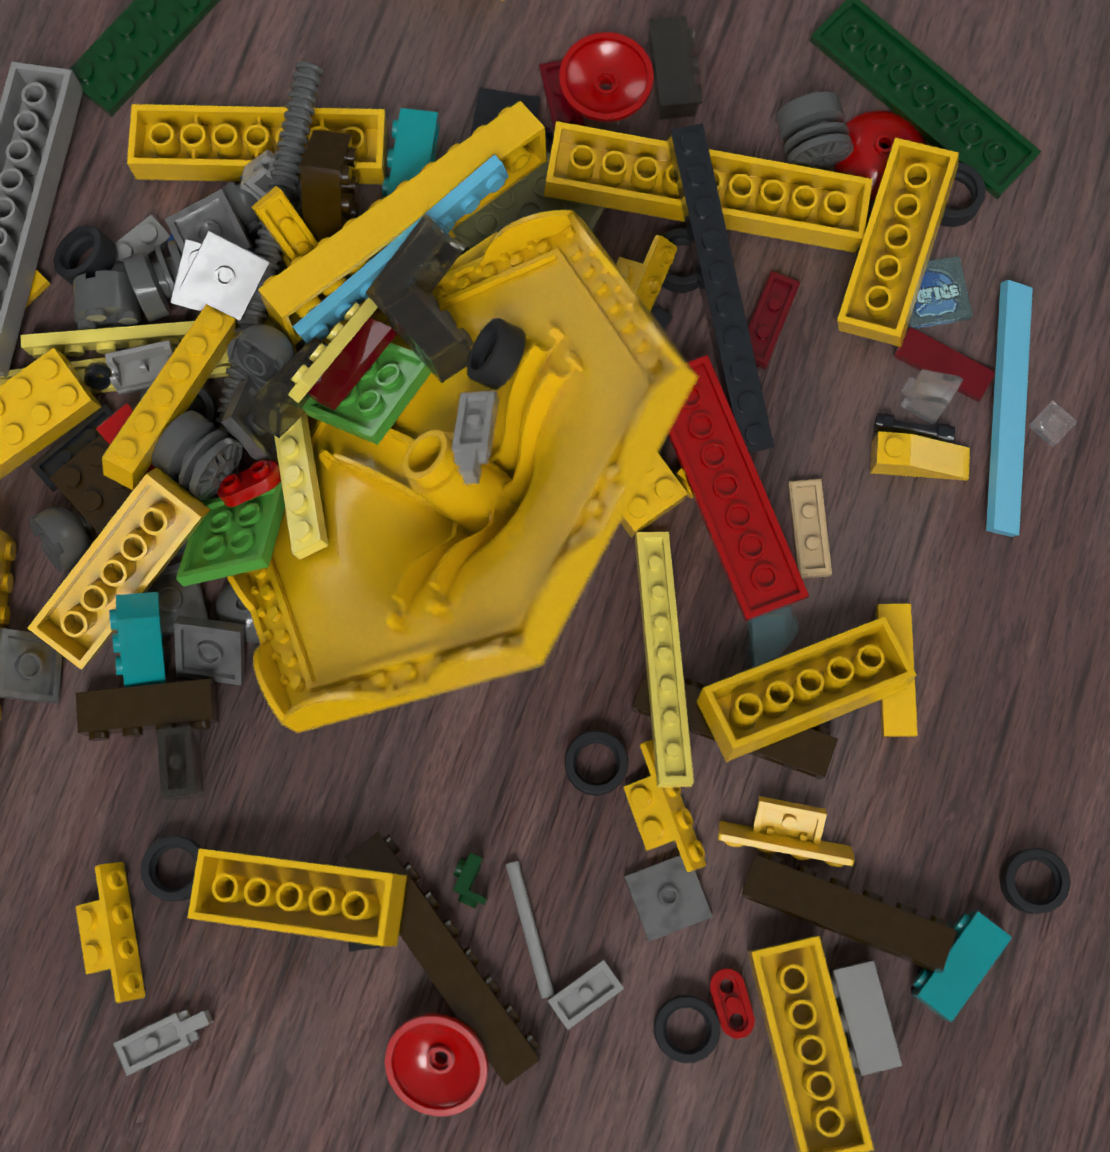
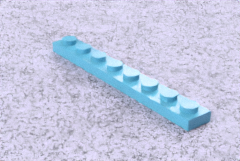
M494 154L318 306L293 326L295 331L309 346L315 342L322 341L329 334L333 326L339 321L346 320L344 316L356 302L360 304L367 300L369 296L374 297L378 293L380 286L388 279L397 277L404 270L405 265L414 257L423 255L435 239L440 235L443 236L453 229L455 222L463 215L472 213L479 206L480 201L490 192L498 191L509 177L503 163Z

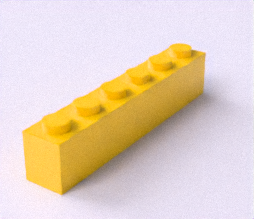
M208 304L205 305L102 456L103 475L131 490L136 488L152 463V454L162 433L176 418L187 411L227 351V346L235 337V318Z

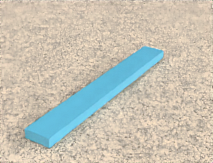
M1006 280L1000 283L986 531L1014 537L1018 536L1020 532L1033 288Z

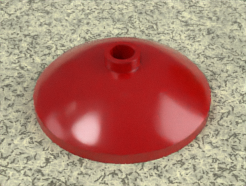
M611 32L595 33L577 41L565 54L559 72L560 88L570 107L585 118L599 122L619 121L633 115L646 103L653 86V67L645 50L631 38ZM609 85L611 88L609 90H603L601 86Z
M888 111L862 113L845 124L849 128V137L852 138L853 152L846 159L835 164L834 168L837 173L872 179L870 200H876L895 138L926 144L922 135L908 121L895 113ZM879 143H885L889 148L882 149Z
M423 1014L409 1019L396 1030L386 1049L385 1070L392 1089L404 1103L426 1115L451 1116L468 1109L479 1098L488 1079V1058L480 1039L467 1025L447 1015ZM438 1051L444 1052L448 1058H441Z

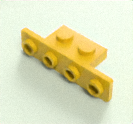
M660 235L655 236L643 264L619 257L616 264L649 311H651L656 297L661 290L663 281L677 251L676 245Z
M653 740L640 743V748L651 776L623 788L646 851L675 841L687 872L705 867V850L695 835L692 827V815L685 808L680 795L681 787L657 788Z
M759 796L752 827L719 821L718 840L732 847L746 845L756 847L759 851L769 854L776 852L787 853L799 860H809L810 858L823 860L826 864L834 867L853 866L855 860L853 847L821 840L827 816L826 809Z
M123 862L96 865L95 873L100 900L75 906L86 974L111 969L115 1001L117 1003L144 998L145 990L125 865Z

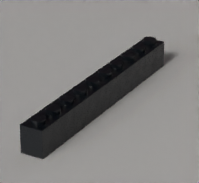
M703 123L673 129L669 132L667 142L722 390L748 452L753 453L774 448V443Z

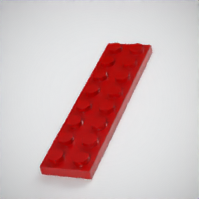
M708 355L687 362L697 376V379L667 434L743 618L747 622L807 599L809 594Z

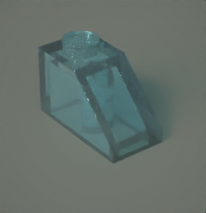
M783 607L748 621L752 668L779 658L794 640L793 636H798L797 616L791 615V607Z

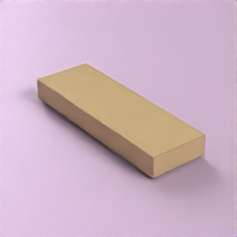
M821 479L789 481L787 485L797 568L802 579L829 577L832 575L822 481Z

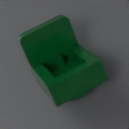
M470 853L467 859L461 857L453 876L458 877L453 891L460 894L457 899L458 901L476 909L478 903L486 906L488 901L487 898L470 891L484 859Z

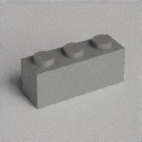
M865 960L829 969L833 992L837 1000L843 1031L846 1034L848 1050L855 1072L860 1076L902 1066L874 960Z

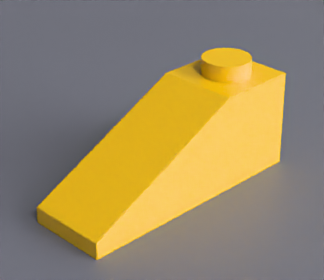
M878 431L871 444L870 473L968 481L970 448L914 434Z

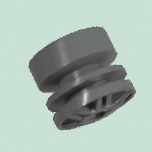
M814 92L800 96L781 107L775 115L780 137L786 142L784 144L785 155H787L788 164L823 170L846 159L853 152L854 145L852 138L849 137V128L843 123L845 115L839 96L833 92Z
M175 239L167 242L171 257L167 258L161 245L155 246L158 262L152 263L143 251L123 259L132 288L150 322L170 315L168 299L172 297L182 257ZM178 305L182 310L185 309V308H187V307H183V306Z
M188 411L176 418L162 433L152 454V465L155 468L158 467L174 481H179V485L198 500H206L218 492L220 483L226 476L235 472L242 457L243 447L237 440L230 438L223 430H216L214 424L197 411Z

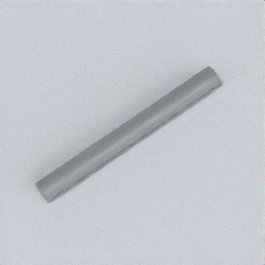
M519 861L506 864V869L541 999L551 997L555 994Z

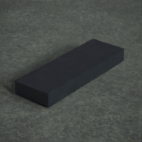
M106 404L95 411L30 466L51 491H56L58 487L49 477L96 437L101 435L96 428L114 414Z

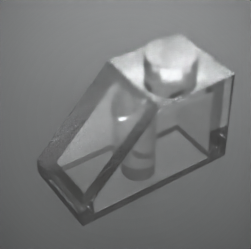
M922 370L917 379L910 376L900 392L906 396L900 406L934 425L964 379L955 375Z

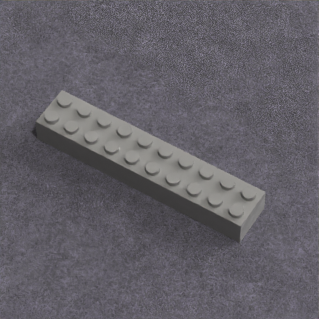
M11 62L0 101V376L7 377L83 94L81 84L73 71L69 69Z

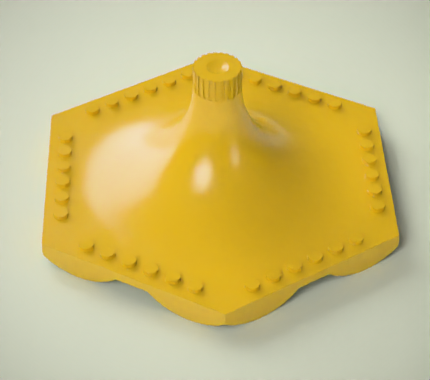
M573 210L546 211L516 220L501 229L490 240L485 249L484 256L447 273H408L390 278L380 286L378 293L372 297L380 305L370 318L393 328L397 335L391 343L430 357L436 367L378 445L307 415L328 546L301 560L294 556L291 549L286 509H284L269 567L227 577L239 599L250 611L260 641V645L256 648L253 657L258 683L280 722L297 733L542 665L696 381L697 376L590 228ZM494 318H501L523 330L525 333V347L519 365L512 377L504 386L495 390L471 380L467 374V362L473 344L481 330ZM344 320V321H339V322H340L343 326H345L348 321H347V320ZM325 337L320 344L323 343L327 347L331 341ZM496 391L499 402L488 464H481L482 471L479 484H464V478L459 473L460 465H456L454 461L455 456L452 451L461 393ZM307 393L306 399L308 400L310 395ZM277 457V459H276L275 462H276V464H277L278 467H279L278 457Z

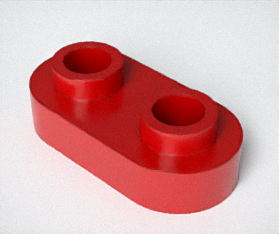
M261 460L243 472L230 474L221 481L217 492L218 496L226 506L234 507L268 492L281 481L279 467L274 461Z
M728 968L720 969L712 975L709 982L713 1004L722 1031L731 1038L741 1039L748 1036L755 1025V1017L744 980L738 972ZM725 979H729L733 985L732 990L728 993H724L720 989V983ZM736 1013L742 1016V1024L738 1027H734L730 1023L731 1016Z

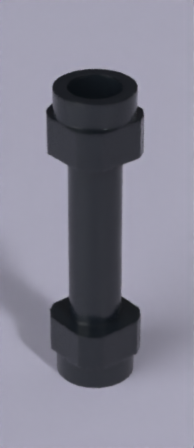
M877 413L873 430L877 433L879 431L914 434L948 443H953L955 436V427L949 426V424L939 423L936 427L894 419V414Z

